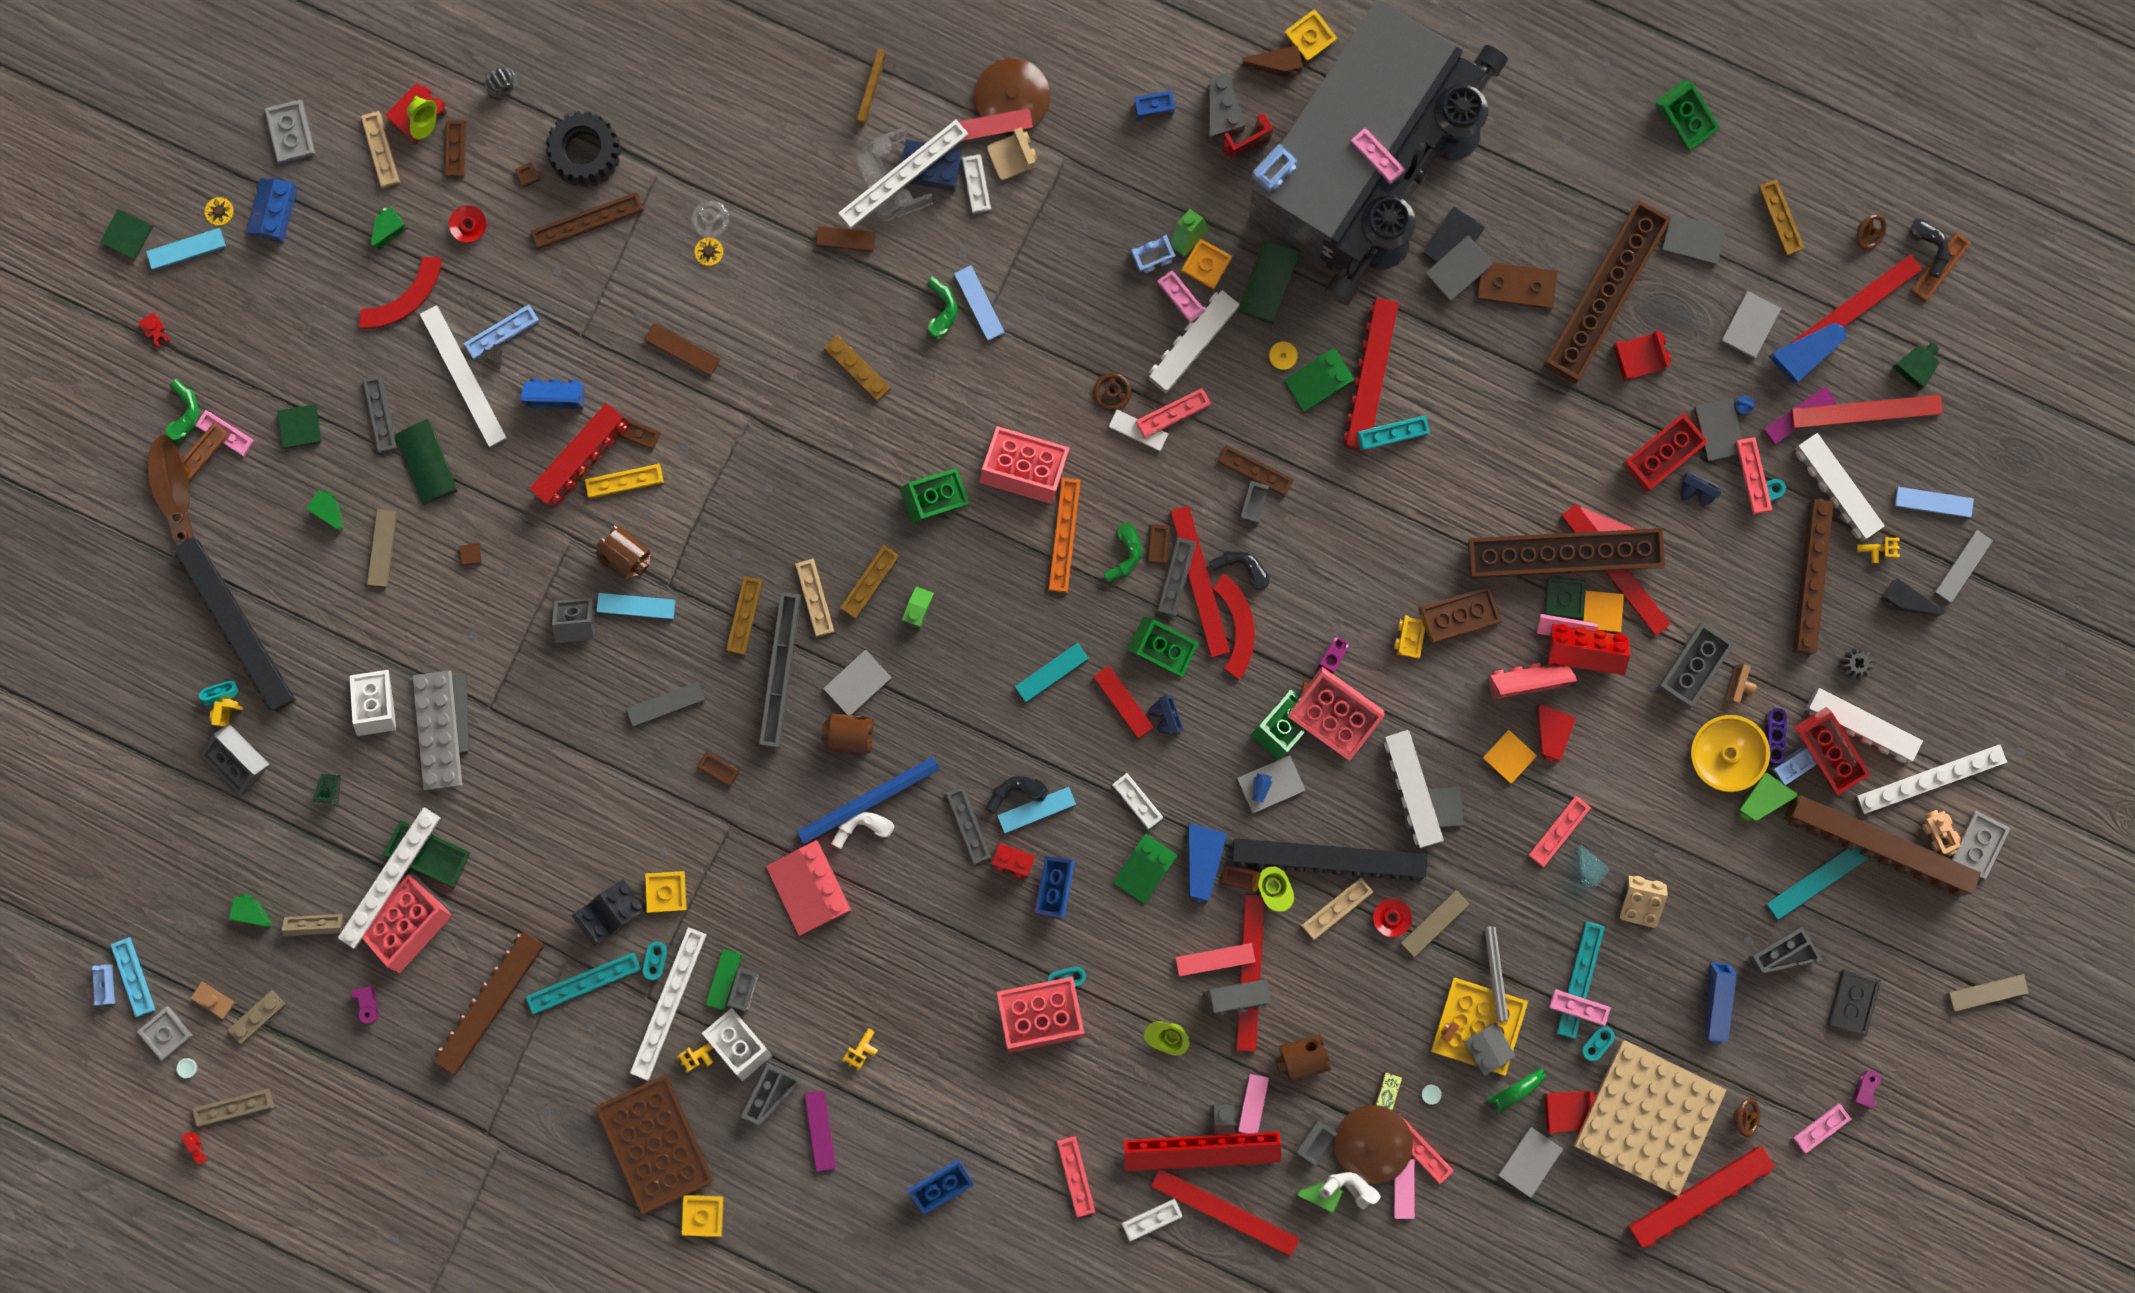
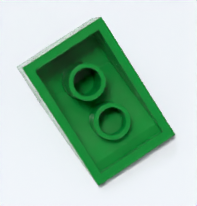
M1681 81L1654 102L1664 120L1690 151L1720 129L1692 82Z
M1334 347L1284 381L1302 411L1306 412L1350 386L1354 378Z
M957 468L909 482L899 488L912 524L970 504Z
M1143 616L1127 651L1183 677L1199 642L1154 619Z
M1292 690L1280 700L1250 734L1277 760H1280L1306 731V729L1288 717V714L1300 698Z
M1145 834L1113 883L1145 904L1177 857V854Z

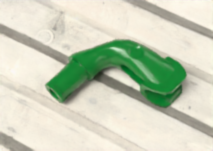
M931 277L926 285L939 295L938 298L946 304L944 311L936 319L933 318L928 325V334L938 341L945 337L949 328L954 323L958 307L950 287L944 286L935 277Z
M175 379L169 387L180 397V400L187 406V410L176 422L173 421L167 426L165 433L179 444L187 439L188 434L195 427L200 412L193 390L188 389L178 379Z
M1130 522L1120 525L1117 530L1120 542L1123 541L1128 551V559L1118 564V567L1104 573L1108 583L1123 576L1126 578L1141 558L1142 549L1138 533Z
M1539 1068L1533 1074L1527 1075L1509 1088L1487 1098L1486 1101L1490 1104H1497V1109H1495L1496 1116L1524 1099L1539 1087L1540 1082L1546 1079V1073L1542 1075L1544 1070Z

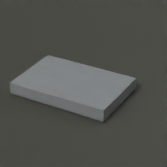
M302 100L265 108L278 164L316 155Z
M1747 291L1721 342L1755 359L1781 308Z
M865 650L823 689L847 715H852L892 677Z
M1290 755L1237 778L1252 814L1305 791ZM1257 773L1272 776V785L1264 802L1252 800L1254 777H1256Z
M1974 811L1959 842L1961 847L1956 848L1957 852L1953 854L1951 860L1981 872L1979 878L1986 880L2010 828Z
M1529 1127L1498 1176L1529 1197H1532L1563 1148L1534 1128Z

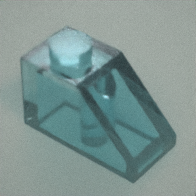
M1581 844L1577 845L1575 850L1578 876L1582 878L1580 881L1588 888L1590 886L1593 888L1597 887L1611 869Z

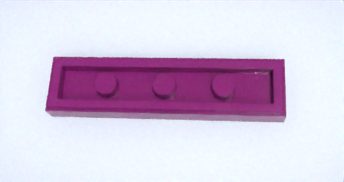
M1825 386L1795 408L1827 406L1837 401ZM1790 410L1764 428L1763 431L1775 445L1798 428H1792Z
M825 1091L805 1093L816 1171L835 1169L836 1163Z

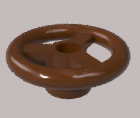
M1872 214L1859 224L1856 241L1861 249H1873L1884 238L1887 224L1882 215ZM1873 220L1880 221L1881 229L1874 227ZM1878 235L1872 243L1867 244L1870 238Z
M1107 373L1101 376L1094 386V397L1097 403L1108 410L1123 408L1131 398L1132 389L1129 381L1118 373ZM1110 379V383L1106 385L1105 393L1100 395L1101 384L1105 380ZM1115 379L1120 380L1124 384L1126 395L1120 392V385L1115 382ZM1115 388L1116 393L1112 394L1109 390ZM1109 397H1117L1122 400L1114 405L1104 402Z
M1752 1098L1742 1101L1739 1108L1733 1114V1120L1737 1124L1738 1131L1744 1137L1752 1136L1760 1122V1109L1758 1103ZM1748 1104L1752 1105L1754 1109L1753 1113L1749 1112L1747 1107ZM1754 1119L1753 1125L1751 1129L1748 1131L1749 1124Z

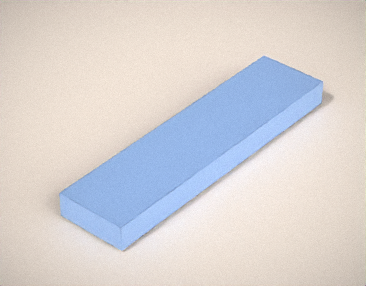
M970 265L954 273L987 341L1004 334L1005 332L972 266Z
M527 305L468 340L464 345L473 360H476L540 321L531 306Z
M1897 487L1894 507L1971 518L1974 498Z

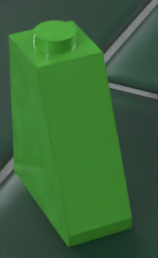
M1765 772L1763 777L1753 785L1736 811L1740 813L1739 817L1744 821L1754 822L1796 798L1798 794Z

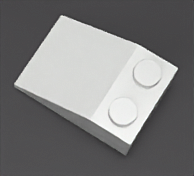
M389 670L351 675L352 720L357 736L396 730Z
M732 1008L702 1033L742 1081L772 1057L771 1053Z

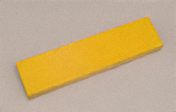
M660 464L584 479L589 499L664 483Z

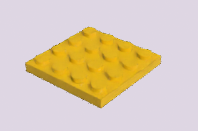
M1453 977L1430 1052L1476 1066L1462 1040L1494 1022H1497L1513 1051L1528 1001L1505 994L1508 1020L1498 1022L1493 990ZM1451 1021H1454L1460 1027L1450 1042H1446L1440 1038L1442 1036L1441 1030L1446 1023L1450 1024ZM1510 1060L1492 1072L1506 1076Z

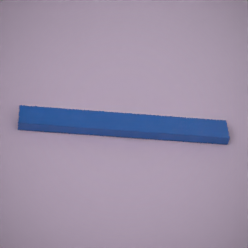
M931 757L798 830L802 842H809L938 771L939 767L936 761Z

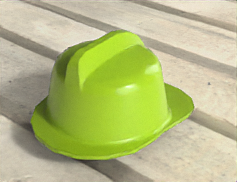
M418 96L413 97V102L407 108V116L410 120V133L413 138L424 139L435 128L437 104L434 101H427Z
M1267 867L1262 870L1258 887L1265 904L1273 911H1286L1294 902V893L1288 877L1283 870L1277 867Z
M1153 1022L1144 1031V1038L1149 1046L1170 1055H1181L1189 1048V1038L1178 1024Z

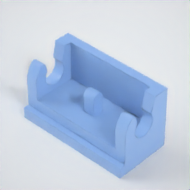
M1800 748L1787 756L1782 762L1769 768V770L1777 776L1778 781L1786 785L1817 764L1807 748Z
M113 965L91 966L94 988L93 1005L115 1004Z

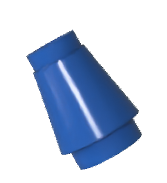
M1257 773L1256 777H1254L1252 800L1264 802L1272 785V776Z

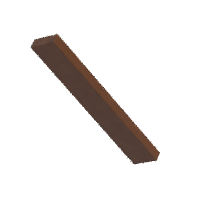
M636 192L531 230L530 232L538 250L643 212L644 208Z

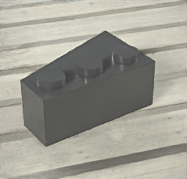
M1796 927L1748 956L1758 973L1822 961L1821 956L1803 927Z
M1267 979L1210 989L1204 992L1208 1015L1217 1014V1017L1228 1015V1011L1236 1010V1013L1246 1012L1249 1007H1255V1010L1266 1008V1004L1271 1003Z
M765 1062L740 1116L760 1125L802 1079Z

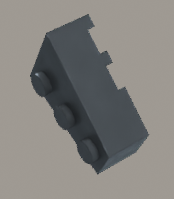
M1229 73L1210 78L1208 142L1224 138V134L1227 132L1229 135H1234L1245 130L1246 125Z

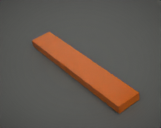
M1061 479L1048 590L1051 592H1068L1081 481L1078 479Z

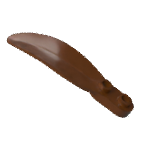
M161 435L156 438L150 449L148 477L155 501L163 514L168 518L173 540L177 545H180L194 536L188 515L190 503L188 478L176 444L169 436ZM177 514L180 516L179 521L175 520V515ZM181 533H184L185 535L183 540H181L179 537Z

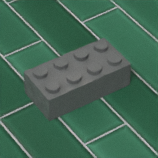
M1703 622L1700 623L1656 688L1687 709L1692 708L1734 646V643Z

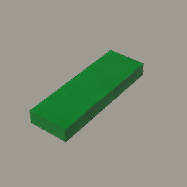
M723 949L706 1005L725 1010L742 954Z

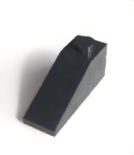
M1898 578L1892 581L1880 598L1884 601L1883 604L1891 610L1895 609L1936 617L1945 613L1943 609Z

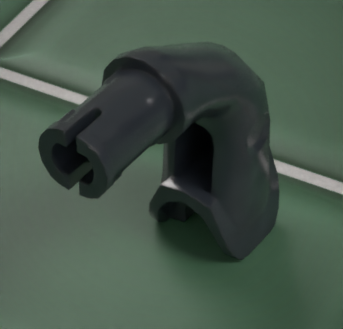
M1915 219L1909 235L1914 240L1921 241L1922 239L1938 247L1935 262L1929 275L1939 279L1946 264L1950 262L1948 239L1942 231L1930 225L1928 221Z
M1225 551L1223 555L1209 561L1213 571L1228 564L1231 566L1241 562L1247 568L1250 575L1249 581L1253 588L1261 590L1269 585L1270 578L1267 571L1263 568L1260 561L1248 552Z
M1025 776L1010 777L993 789V795L985 808L996 814L1002 800L1006 799L1011 790H1019L1036 802H1043L1049 791L1040 780H1034Z

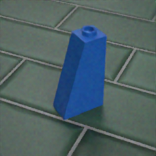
M1835 322L1774 351L1768 357L1795 384L1848 336L1844 327L1840 324L1837 325Z
M1190 823L1188 826L1189 896L1193 897L1194 902L1204 904V901H1209L1227 833Z
M1710 962L1705 1035L1710 1042L1715 1044L1728 1042L1737 976L1730 964Z

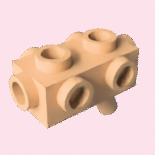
M1937 810L1927 813V818L1923 819L1925 824L1922 827L1926 835L1930 834L1933 840L1931 847L1934 852H1938L1939 855L1945 854L1946 857L1956 853V848L1961 847L1959 843L1961 839L1951 826L1952 820L1945 811L1938 813ZM1942 839L1947 841L1945 846L1942 843Z

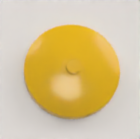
M1724 715L1708 721L1700 728L1693 740L1691 757L1696 773L1708 786L1723 792H1739L1752 787L1763 777L1769 764L1770 748L1765 734L1754 722L1737 715Z

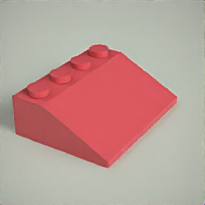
M997 426L981 471L979 483L1053 504L1069 447Z
M1541 663L1532 664L1529 669L1524 670L1522 666L1511 668V672L1504 673V670L1492 672L1493 675L1488 677L1492 700L1566 687L1577 681L1569 666L1553 663L1542 666Z
M1322 666L1310 681L1288 714V717L1350 761L1383 719L1384 710Z
M816 840L766 866L799 936L851 911L819 841Z
M408 874L394 889L362 939L388 968L401 973L452 915L435 897Z
M1073 977L997 992L1009 1053L1085 1038Z

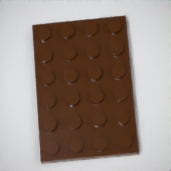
M668 1074L595 1106L642 1214L714 1182Z

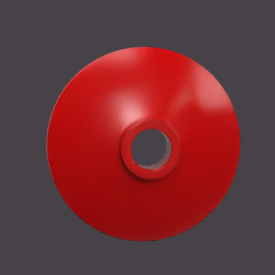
M471 205L457 208L449 219L451 234L457 240L464 243H472L479 240L487 228V220L484 213L479 208ZM467 223H472L470 229L466 228Z
M1389 898L1377 905L1374 910L1373 921L1376 929L1381 934L1388 937H1397L1409 929L1412 922V914L1405 902ZM1390 914H1393L1395 916V920L1393 922L1389 921L1388 916Z

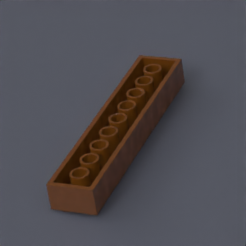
M1640 200L1635 203L1543 364L1544 367L1574 384L1578 383L1669 224L1670 217Z
M1663 528L1470 538L1468 540L1470 579L1662 569L1665 567Z
M1802 795L1796 796V798L1791 800L1784 817L1785 820L1789 821L1788 824L1793 827H1804L1806 832L1816 836L1817 834L1823 835L1824 840L1831 843L1839 842L1842 844L1841 847L1850 851L1853 849L1860 850L1859 855L1869 859L1871 857L1876 858L1878 863L1885 866L1893 865L1896 867V871L1904 874L1906 872L1914 874L1913 878L1923 882L1924 880L1930 881L1931 886L1938 889L1946 888L1949 890L1948 893L1957 897L1973 894L1981 872Z

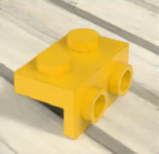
M1405 615L1403 620L1400 619L1398 623V631L1401 632L1400 638H1396L1394 649L1397 650L1396 655L1420 659L1425 632L1424 624L1420 619L1410 618Z
M221 699V702L215 701L214 709L210 712L211 724L221 728L230 724L231 711H243V707L239 706L238 702L229 699Z

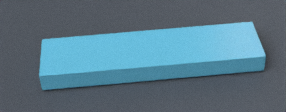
M217 228L146 252L152 270H157L225 248L226 245L221 229Z
M599 593L597 612L674 620L676 600Z
M1067 787L1047 795L1043 802L1032 801L997 816L1004 833H1008L1072 807L1076 803L1070 788Z
M131 938L110 944L135 1017L137 1018L156 1011Z

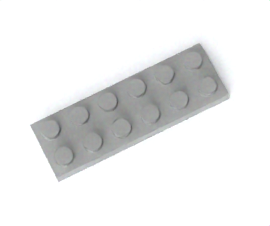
M452 671L413 675L423 790L462 786Z

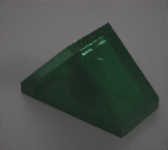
M321 774L313 802L317 804L338 805L341 775Z

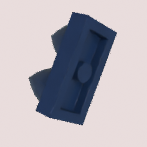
M1688 471L1683 477L1681 498L1683 501L1691 498L1698 490H1700L1699 501L1701 506L1708 505L1716 498H1719L1721 488Z
M1172 695L1160 697L1148 710V714L1152 716H1165V719L1160 722L1157 728L1159 732L1177 734L1184 731Z

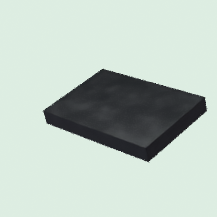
M1454 206L1422 254L1437 263L1467 236L1476 242L1485 226Z
M1842 969L1828 1025L1867 1036L1881 980Z

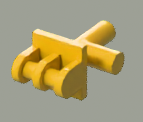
M1885 537L1884 544H1857V552H1871L1872 564L1879 563V552H1884V559L1899 558L1898 550L1900 546H1898V541H1900V538Z
M868 1028L856 1050L849 1047L842 1062L846 1061L850 1067L853 1065L859 1071L866 1060V1057L862 1055L863 1051L872 1056H875L878 1051L868 1044L875 1032Z
M709 1042L693 1053L688 1048L676 1057L677 1059L680 1058L682 1061L681 1065L685 1066L687 1069L685 1071L688 1073L699 1066L697 1059L700 1057L707 1067L714 1063L708 1054L714 1047Z

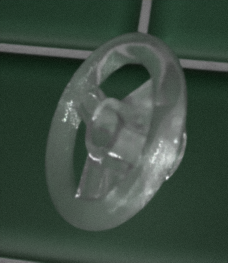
M712 200L704 201L694 209L691 221L693 228L698 234L712 238L721 235L726 230L729 224V214L721 203ZM707 206L717 207L721 212L716 213L713 209L704 210L703 208ZM698 213L702 215V220L706 224L705 231L698 225ZM713 216V219L708 221L707 217ZM724 218L722 226L718 230L711 232L712 225L717 220Z

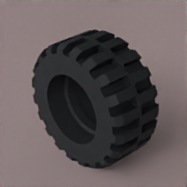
M575 111L573 116L569 114L564 115L565 119L563 121L558 119L555 122L556 127L550 129V137L546 139V154L556 174L565 182H570L573 186L580 184L581 187H588V184H592V186L598 185L600 180L605 182L608 179L607 175L609 173L613 175L615 172L614 167L619 165L620 160L618 157L621 155L619 139L610 123L606 119L603 120L598 114L592 115L590 111H585L584 114H581L580 111ZM581 134L594 135L601 144L598 156L587 164L572 163L566 155L569 142Z

